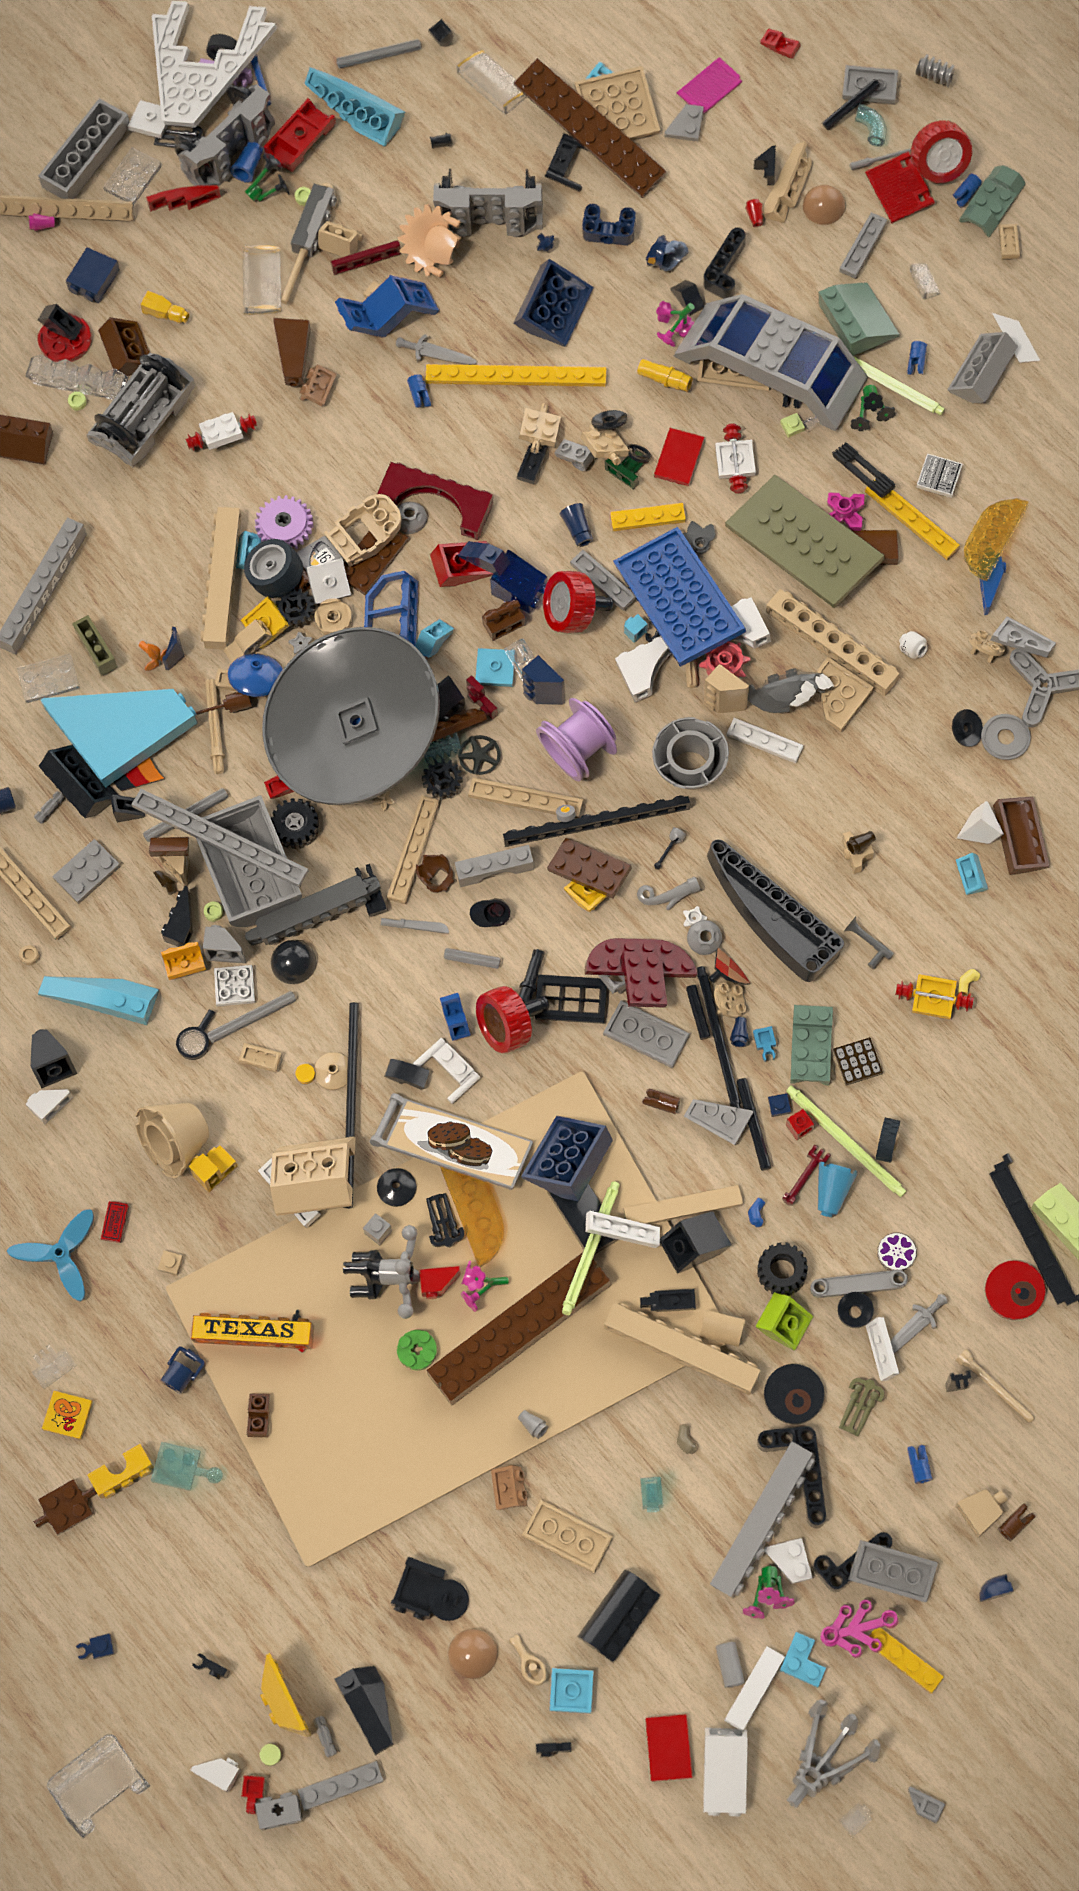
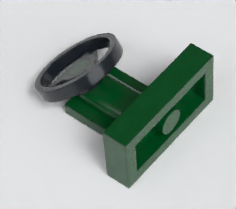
M630 444L627 448H632L633 454L629 451L628 456L619 465H614L612 460L607 458L605 460V470L634 490L638 485V476L635 474L644 463L649 462L651 454L640 445Z

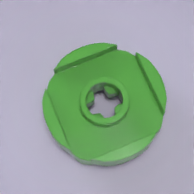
M409 1331L399 1339L397 1346L398 1358L403 1365L411 1370H424L436 1358V1342L426 1331ZM418 1345V1347L423 1348L420 1351V1355L411 1352L414 1346Z

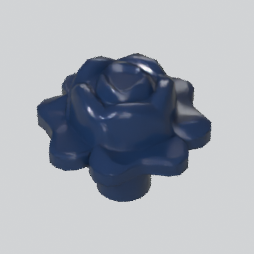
M540 233L537 236L539 240L538 251L543 250L547 252L553 248L554 235L544 236L543 233Z

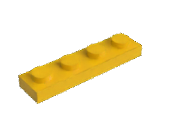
M683 503L610 512L613 532L685 523L686 521Z
M881 1627L874 1629L869 1635L872 1639H878L882 1643V1650L878 1652L881 1656L932 1694L944 1676ZM874 1643L872 1645V1648L874 1649L879 1647V1643Z

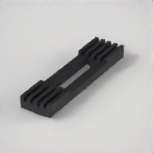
M847 442L838 447L835 452H832L833 457L879 497L883 498L895 489V483L885 474L880 473ZM853 460H856L868 472H870L874 477H876L875 481L870 480L851 462Z

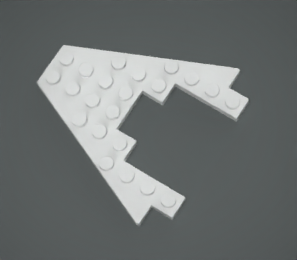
M172 1L167 15L152 14L161 115L165 125L197 127L225 93L227 87L235 81L277 30L275 23L264 22L268 12L265 7H249L235 50L219 49L214 64L187 62L190 53L189 48L176 46L190 7L188 2Z

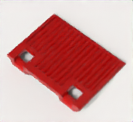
M909 151L865 171L891 224L935 203L921 174L914 166ZM902 161H904L905 164L907 165V166L904 167V168L902 167V165H901V163H900V162H902ZM920 195H922L923 198H924V201H922V202L920 201V199H919V197H918V196H920Z

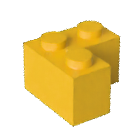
M219 1145L217 1148H212L207 1153V1157L203 1153L200 1156H195L188 1167L193 1177L208 1192H211L238 1165Z

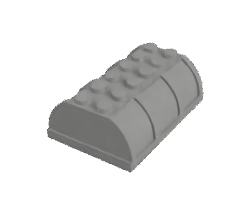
M261 795L202 817L287 858ZM196 838L230 925L234 927L253 926L256 924L257 918L301 899L302 894L299 887Z

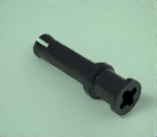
M539 949L533 950L526 976L519 985L521 988L519 996L524 1003L532 999L533 992H536L537 989L535 983L545 952Z

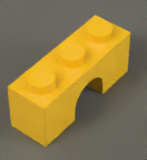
M141 1444L123 1453L126 1460V1468L122 1473L112 1474L104 1464L87 1474L101 1499L112 1497L119 1488H127L134 1483V1479L138 1477L143 1478L151 1473V1469L154 1466Z

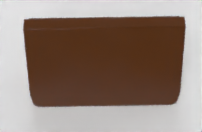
M189 837L151 838L149 854L151 857L189 856Z

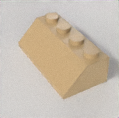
M704 340V341H703V344L709 343V342H712V341H705V340ZM718 343V345L744 357L751 347ZM710 359L700 360L698 381L761 390H769L770 388Z

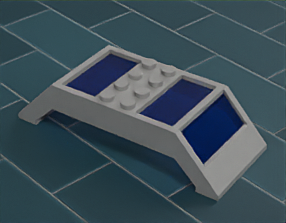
M743 294L707 303L674 354L675 358L688 364L691 361L710 359L799 400L808 406L820 421L819 424L834 431L837 430L868 377L840 338Z

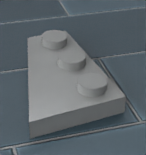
M1009 617L1005 618L990 640L1046 658L1056 644L1054 641Z
M693 1099L684 1117L736 1145L754 1111Z

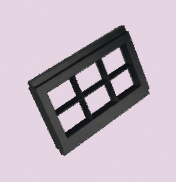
M538 974L536 998L544 996L548 1000H559L558 1010L542 1011L535 1015V1020L604 1024L607 986L601 978ZM544 986H560L559 996H544ZM564 987L580 988L579 998L563 997ZM584 988L600 989L599 999L583 998ZM563 1000L579 1001L578 1011H562ZM583 1002L599 1003L598 1013L582 1012Z

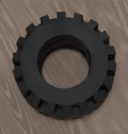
M780 1242L776 1246L770 1245L769 1249H765L762 1256L760 1255L757 1275L760 1279V1284L764 1285L766 1291L770 1290L771 1294L775 1292L782 1295L788 1294L789 1296L792 1295L793 1291L797 1292L803 1286L807 1276L808 1265L806 1257H803L804 1253L801 1250L798 1251L797 1246L791 1247L789 1246L790 1243L781 1245ZM778 1260L788 1261L794 1267V1274L789 1278L780 1279L771 1272V1265Z

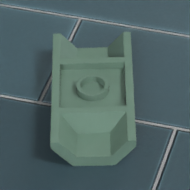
M1005 165L994 167L968 204L959 221L962 223L969 221L981 227L986 236L990 237L1026 184L1020 173Z

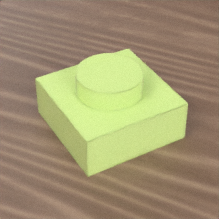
M797 413L780 420V424L788 438L805 431V427Z

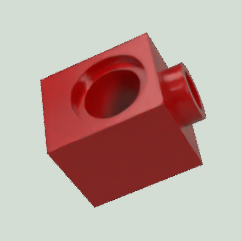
M801 1109L787 1118L786 1126L796 1141L813 1131L814 1123L805 1110Z

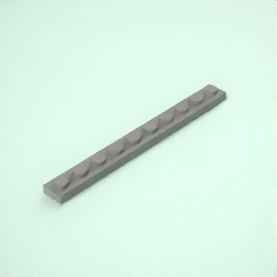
M140 789L132 803L133 808L299 888L309 872L307 868L143 789Z

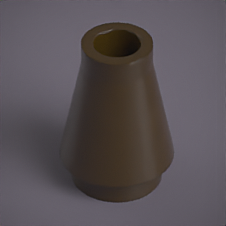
M868 831L867 833L850 837L846 845L853 855L860 854L872 842L876 841V837L872 831Z

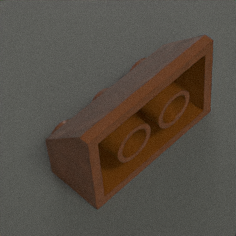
M110 317L98 329L114 373L124 376L133 375L141 365L140 356L150 353L138 322Z
M0 414V457L45 465L53 437L51 424Z

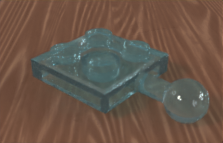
M161 1442L151 1482L191 1491L195 1475L206 1477L211 1483H219L223 1478V1473L217 1467L209 1470L197 1467L201 1454L200 1450Z

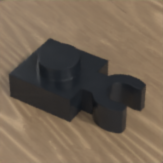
M571 1742L536 1744V1754H540L541 1758L553 1757V1753L572 1752Z

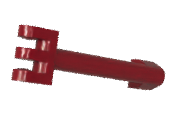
M813 1145L807 1154V1157L812 1160L792 1190L784 1194L782 1200L785 1204L789 1206L794 1204L796 1196L819 1162H825V1166L831 1154L827 1153L823 1159L821 1156L825 1150L820 1149L818 1154H815L814 1152L818 1146Z

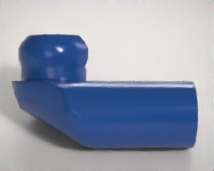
M757 1198L748 1210L749 1221L757 1228L761 1227L764 1223L760 1210L766 1203L761 1198Z

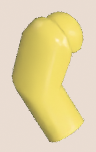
M970 969L960 977L958 994L961 991L963 995L968 994L969 983L978 981L980 978L978 971Z

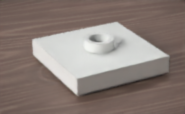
M141 100L128 124V130L157 138H162L167 127L162 121L161 106Z
M343 559L306 567L315 604L327 599H337L351 595Z

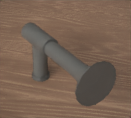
M856 916L844 930V932L852 931L878 951L868 963L870 968L875 969L883 957L889 960L894 953L870 936L857 924Z

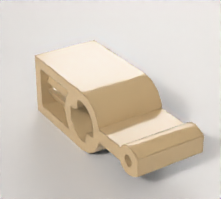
M255 619L223 651L232 663L241 656L252 654L273 636L264 622Z

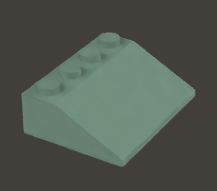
M867 282L833 285L819 291L820 308L852 356L899 337V332Z

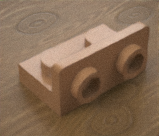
M319 364L313 369L310 368L306 374L307 382L300 389L301 397L299 400L304 401L308 399L322 407L325 404L336 373Z
M510 1465L491 1470L496 1510L527 1507V1492L524 1488L525 1475L522 1468Z

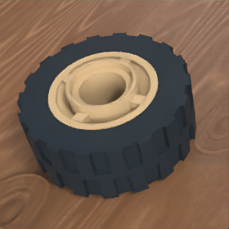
M884 1118L882 1130L880 1129L877 1140L876 1160L892 1162L899 1139L900 1120Z

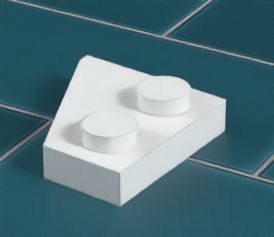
M802 1538L764 1547L766 1555L773 1560L775 1565L786 1575L792 1584L812 1579Z

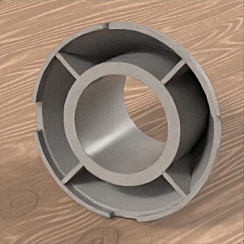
M695 717L680 718L663 727L656 737L652 750L653 762L660 776L668 783L683 789H698L713 783L725 770L729 755L728 744L723 733L711 722L698 720ZM694 752L701 755L706 760V763L698 769L686 770L679 767L674 762V759L682 753Z

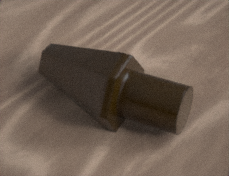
M159 870L153 872L162 887L167 889L168 895L174 894L173 884L175 881Z

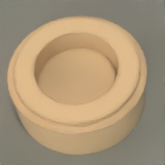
M27 945L20 950L19 958L23 964L30 966L39 960V953L34 946Z

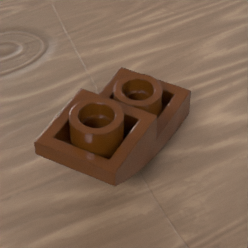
M249 1394L247 1437L267 1438L270 1394Z

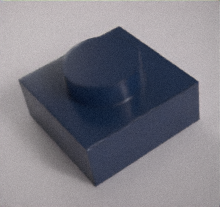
M787 1093L768 1097L771 1117L791 1114Z

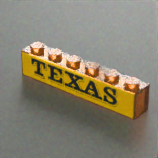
M199 1313V1315H193L191 1340L194 1343L312 1350L315 1326L312 1322H309V1319L298 1318V1321H290V1318L286 1317L270 1320V1317L259 1316L258 1319H252L248 1315H239L238 1318H235L229 1314H219V1317L211 1316L209 1313Z

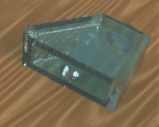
M661 1477L640 1478L643 1510L647 1509V1512L659 1511V1508H663Z

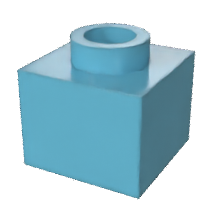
M638 614L627 619L624 624V634L634 643L648 632V623Z

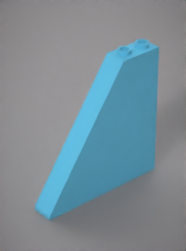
M174 689L52 697L40 700L45 710L105 787L197 724L196 712L191 706H186V700L181 693L177 694Z

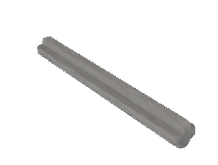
M419 39L339 57L336 59L338 68L419 50L421 49V43Z
M221 788L187 807L185 810L198 815L228 798L227 792L224 788ZM161 822L143 832V836L147 842H150L151 838H157L175 827Z
M289 991L208 1032L207 1036L211 1043H214L295 1002L296 998L293 992Z

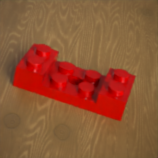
M307 98L264 145V151L272 154L281 162L283 167L293 172L303 161V155L321 135L326 136L335 126V116L333 114L327 116L318 110L313 102ZM297 131L304 132V134L301 136H298L295 133Z

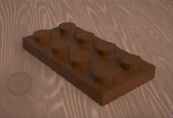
M368 531L357 546L361 551L364 549L368 550L375 545L377 540ZM398 532L376 555L351 567L345 561L343 564L349 586L366 596L408 542V537Z
M565 838L547 866V869L553 874L614 899L632 867L626 862Z

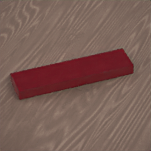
M399 240L332 260V272L334 275L401 255Z

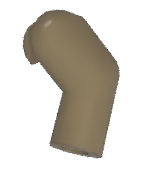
M680 1425L677 1444L684 1453L694 1454L697 1446L688 1438L689 1427Z

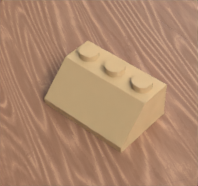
M719 664L705 679V706L711 711L715 710L717 713L745 711L748 703L749 685Z

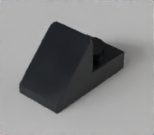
M772 145L754 160V170H764L767 186H774L776 145Z

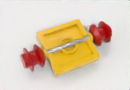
M918 974L916 989L913 990L911 982L908 985H904L903 981H901V984H897L895 995L899 996L898 999L904 996L907 1001L911 999L913 994L912 1013L944 1019L951 1018L952 1007L955 1002L957 1010L964 1007L967 1012L968 1008L972 1009L974 997H970L971 993L968 996H963L961 991L957 998L954 996L957 981Z

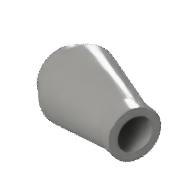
M526 1410L518 1417V1420L521 1421L532 1437L539 1439L548 1429L544 1420Z

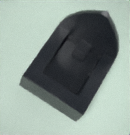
M442 19L428 29L430 35L440 46L451 45L454 33Z

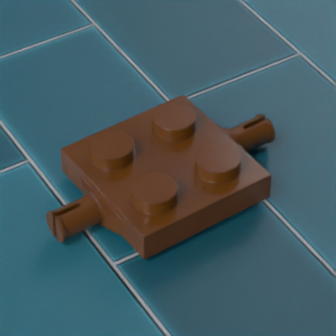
M72 1479L38 1499L43 1508L44 1515L33 1521L36 1524L35 1526L38 1528L48 1522L52 1525L57 1535L63 1533L93 1515L88 1499L96 1495L97 1492L94 1487L83 1492L79 1489L75 1480Z

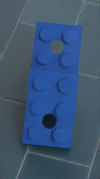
M392 275L363 302L340 297L335 301L338 312L342 315L346 322L345 325L350 331L379 337L388 335L411 311L436 315L439 312L425 283Z

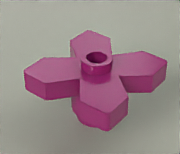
M829 492L827 505L833 510L829 515L841 524L845 522L850 530L861 531L863 518L856 512L864 508L865 495L853 494L848 498L842 497L840 493Z

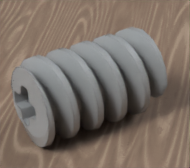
M927 54L924 58L920 59L915 74L918 75L921 72V77L927 75L928 80L934 77V82L940 80L941 85L947 82V87H949L954 75V65L952 64L948 68V62H946L942 66L941 59L935 63V57L929 61Z

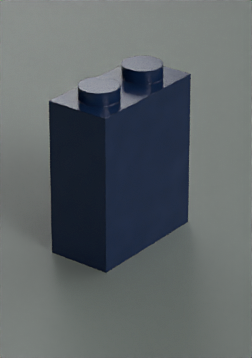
M86 247L66 279L68 290L72 294L84 296L90 302L100 303L120 271L118 261Z

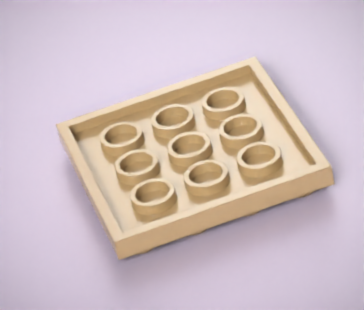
M643 66L574 82L576 92L629 139L633 140L660 133Z

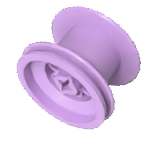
M570 698L569 706L573 715L557 728L547 721H542L541 727L536 729V733L541 744L556 764L568 776L579 782L583 777H589V770L585 761L600 748L612 755L617 753L616 735L608 721L592 704L587 701L581 702L575 698Z

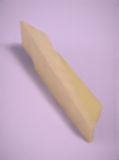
M806 141L796 144L790 153L762 208L764 218L783 223L786 219L788 207H795L812 165L811 158H807Z

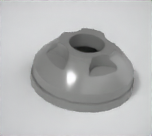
M405 502L398 506L402 519L399 531L406 534H414L424 528L427 522V515L425 509L420 504ZM411 509L415 514L413 517H406L404 515L405 511Z
M707 920L694 923L687 933L689 947L700 955L714 953L720 947L722 941V933L719 927ZM702 931L710 932V941L704 942L701 940L700 934Z

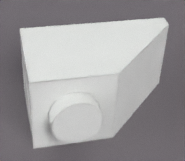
M40 1090L37 1094L34 1093L28 1098L26 1105L39 1120L46 1124L73 1097L68 1090Z
M220 1758L192 1766L191 1768L192 1772L228 1793L241 1772L237 1768L238 1763L230 1758H227L226 1761Z

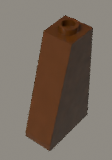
M273 318L285 385L291 387L302 386L304 384L311 332L309 320Z

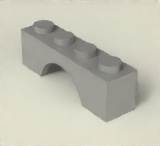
M525 845L455 862L459 885L464 887L477 884L485 877L496 873L511 872L519 874L534 870L530 847Z

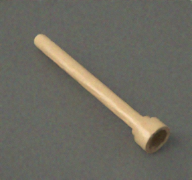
M965 1349L955 1361L960 1366L969 1367L1027 1422H1033V1415L973 1361L972 1354Z

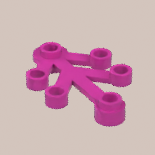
M862 1600L849 1626L841 1629L845 1619H849L853 1615L850 1606L843 1605L833 1625L825 1627L821 1632L820 1638L824 1645L828 1647L838 1645L847 1650L853 1658L861 1657L863 1651L858 1644L852 1645L844 1640V1637L852 1636L869 1646L872 1652L878 1653L882 1650L880 1640L872 1639L862 1632L884 1626L892 1629L899 1622L898 1616L894 1611L887 1610L883 1612L881 1618L861 1623L864 1616L870 1613L873 1608L869 1600ZM864 1604H869L868 1609H862ZM845 1609H849L847 1615H843ZM894 1618V1622L891 1624L887 1623V1620ZM830 1634L835 1635L832 1640H828V1636ZM879 1643V1647L876 1649L872 1648V1645ZM858 1648L859 1652L857 1654H853V1649Z

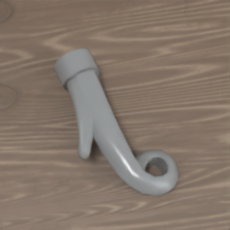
M692 877L683 884L654 897V891L650 886H641L637 891V897L645 905H658L669 902L666 909L670 910L685 896L701 890L696 877ZM644 891L650 893L649 898L643 896Z

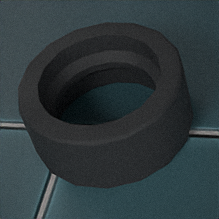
M213 34L209 38L206 53L215 61L220 48L235 50L238 41L225 34Z

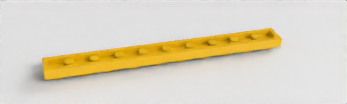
M426 364V384L606 387V367Z

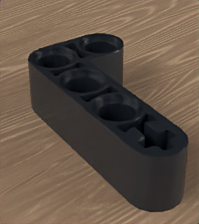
M735 227L729 232L704 272L703 287L723 299L733 297L735 294V280L728 276L727 273L745 246L746 234L742 228Z
M880 1532L868 1541L878 1545L879 1539L882 1541L887 1540V1548H891L893 1543L891 1535L886 1532ZM857 1551L838 1567L826 1555H820L815 1559L813 1570L830 1591L839 1592L852 1582L849 1580L850 1573L846 1570V1566L854 1563ZM825 1561L828 1564V1569L820 1570L817 1567V1563ZM838 1577L842 1584L837 1587L833 1586L830 1579Z

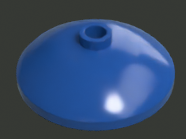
M247 654L231 663L228 669V680L236 691L244 695L254 697L269 695L274 682L283 669L275 659L269 656Z

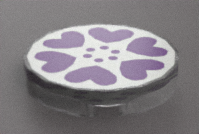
M894 1232L886 1235L881 1239L877 1247L878 1260L889 1271H905L913 1265L917 1256V1248L914 1241L903 1233Z

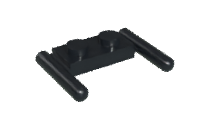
M563 133L545 177L579 192L582 186L564 178V175L576 148L588 150L572 136Z

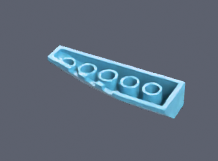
M309 68L304 84L319 98L326 101L331 109L339 113L344 121L346 120L351 124L355 131L382 146H386L399 130L405 111L346 81L315 68Z
M44 976L38 995L147 1025L159 989L124 979Z

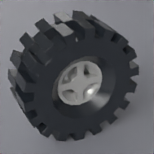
M290 798L291 802L289 803L287 800H284V805L278 804L276 806L277 811L273 810V817H271L280 843H283L284 847L287 848L289 845H291L292 849H296V845H299V848H304L303 844L306 843L307 846L311 844L310 840L314 841L316 839L315 834L319 832L317 812H315L313 806H310L309 802L303 803V799H298V802H295V798Z

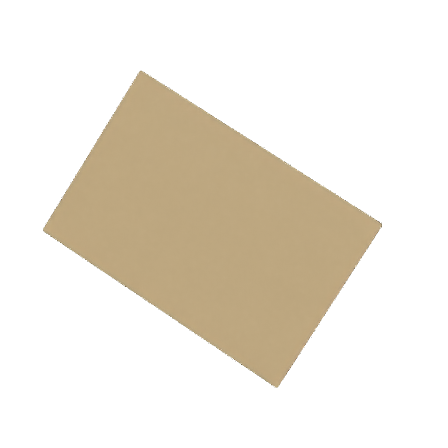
M579 1072L480 1123L533 1141V1145L513 1190L413 1158L395 1167L408 1171L415 1180L416 1192L409 1203L399 1207L385 1204L377 1193V1182L380 1178L378 1176L353 1189V1208L346 1209L340 1207L318 1210L321 1215L307 1228L297 1218L166 1287V1291L200 1358L204 1360L205 1368L306 1567L313 1566L685 1367L674 1360L604 1329V1323L614 1303L618 1305L619 1303L626 1304L630 1307L631 1311L635 1313L638 1311L643 1312L649 1316L648 1319L656 1321V1319L666 1323V1327L672 1330L674 1328L680 1329L685 1332V1336L690 1338L692 1336L697 1337L703 1341V1344L709 1347L714 1345L721 1348L726 1345L725 1343L700 1337L706 1310L719 1313L694 1267L677 1274L661 1244L657 1248L618 1240L593 1257L597 1263V1268L600 1267L610 1279L611 1286L453 1406L450 1405L441 1393L440 1388L438 1389L428 1376V1368L584 1251L551 1200L547 1190L521 1177L556 1116L605 1125L613 1141L591 1178L589 1185L602 1204L611 1182L619 1183V1192L610 1216L625 1219L624 1208L656 1202L584 1072ZM394 1183L392 1185L393 1188H398L400 1186L399 1183ZM446 1193L454 1221L457 1224L456 1229L458 1230L460 1227H463L464 1238L460 1242L454 1243L450 1248L445 1246L434 1247L430 1243L429 1236H435L432 1231L433 1226L426 1198L433 1195ZM441 1198L439 1202L443 1216L448 1218L444 1199ZM435 1200L431 1201L436 1221L440 1220ZM375 1213L388 1222L392 1228V1232L380 1246L366 1236L363 1231V1227ZM668 1221L648 1224L660 1227V1238L671 1229ZM446 1222L449 1237H452L449 1222ZM439 1224L438 1226L440 1227V1234L442 1235L443 1241L445 1235L442 1228V1224ZM412 1225L417 1229L414 1251L410 1259L414 1269L420 1273V1269L459 1266L461 1275L437 1299L422 1297L420 1280L416 1284H408L407 1288L411 1296L413 1315L407 1319H403L398 1315V1308L403 1304V1296L399 1291V1285H383L376 1299L351 1298V1285L367 1286V1282L361 1274H344L343 1267L345 1266H343V1262H352L353 1252H369L370 1250H378L383 1259H400L402 1252L406 1250L408 1240L403 1238L402 1230L405 1226ZM469 1260L471 1261V1269L474 1266H479L488 1278L508 1277L509 1279L508 1285L492 1286L480 1295V1299L475 1302L478 1308L476 1312L465 1303L461 1296L463 1291L471 1296L474 1292L481 1290L470 1291L468 1286L461 1284ZM695 1290L696 1310L656 1312L651 1311V1308H640V1297H650V1293L655 1291ZM298 1309L301 1316L300 1322L310 1323L309 1344H306V1349L303 1353L293 1343H287L284 1347L277 1348L276 1342L192 1338L194 1316L292 1322L293 1314ZM412 1330L428 1332L435 1340L437 1346L436 1358L428 1368L421 1371L407 1368L400 1362L397 1355L399 1339L405 1333ZM418 1345L414 1346V1349L411 1350V1352H415L416 1355H420V1351L423 1350V1348L418 1347ZM250 1393L270 1394L267 1438L247 1437ZM524 1410L546 1422L548 1429L541 1438L532 1437L521 1421L518 1420L519 1415Z

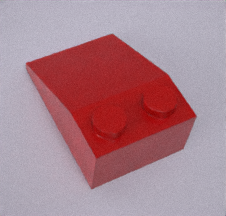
M476 541L479 543H487V541ZM467 542L438 544L430 553L439 587L458 586L491 577L495 574L458 557V554Z

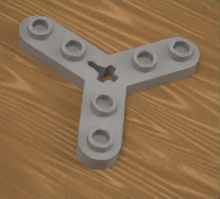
M1015 649L1011 652L1009 658L1011 665L1032 687L1023 712L1022 721L1028 727H1036L1042 719L1051 694L1079 690V669L1047 674L1028 652L1020 649ZM1041 682H1042V683H1046V682H1047V683H1048V684H1047V688H1046V687H1042V688H1041V687H1040Z

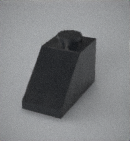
M58 304L45 306L38 318V321L51 332L70 340H75L83 326Z

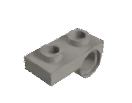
M566 439L562 441L555 451L556 457L572 462L573 466L580 471H585L594 459L593 454L587 447Z

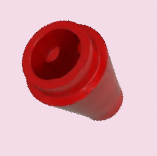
M759 199L747 201L745 209L753 227L762 226V203Z

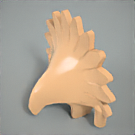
M427 204L423 212L416 207L414 208V216L409 214L405 216L408 225H400V229L405 233V235L398 237V240L405 244L400 249V253L409 254L406 264L415 262V272L420 271L424 267L426 276L433 274L441 277L443 271L434 267L436 263L444 265L453 263L451 255L454 248H459L461 237L449 230V224L458 228L461 221L451 217L450 211L442 215L441 206H437L432 211L430 205Z

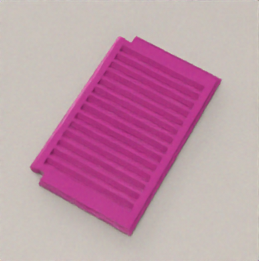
M718 57L678 90L676 94L689 105L703 106L704 114L741 84L742 80H740L741 76Z

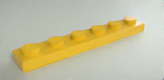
M868 486L865 488V493L946 560L959 549L960 545L896 491L892 490L881 498Z

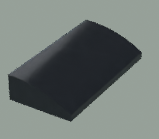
M589 1184L579 1201L561 1198L547 1191L584 1250L591 1234L586 1232V1213L589 1211L599 1213L602 1205ZM601 1236L595 1254L612 1245L618 1239Z

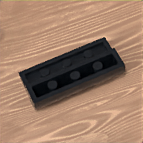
M624 1569L577 1637L613 1663L660 1597V1594L648 1586V1583Z

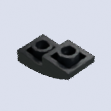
M390 1059L384 1077L400 1084L405 1082L422 1090L430 1071L411 1063Z

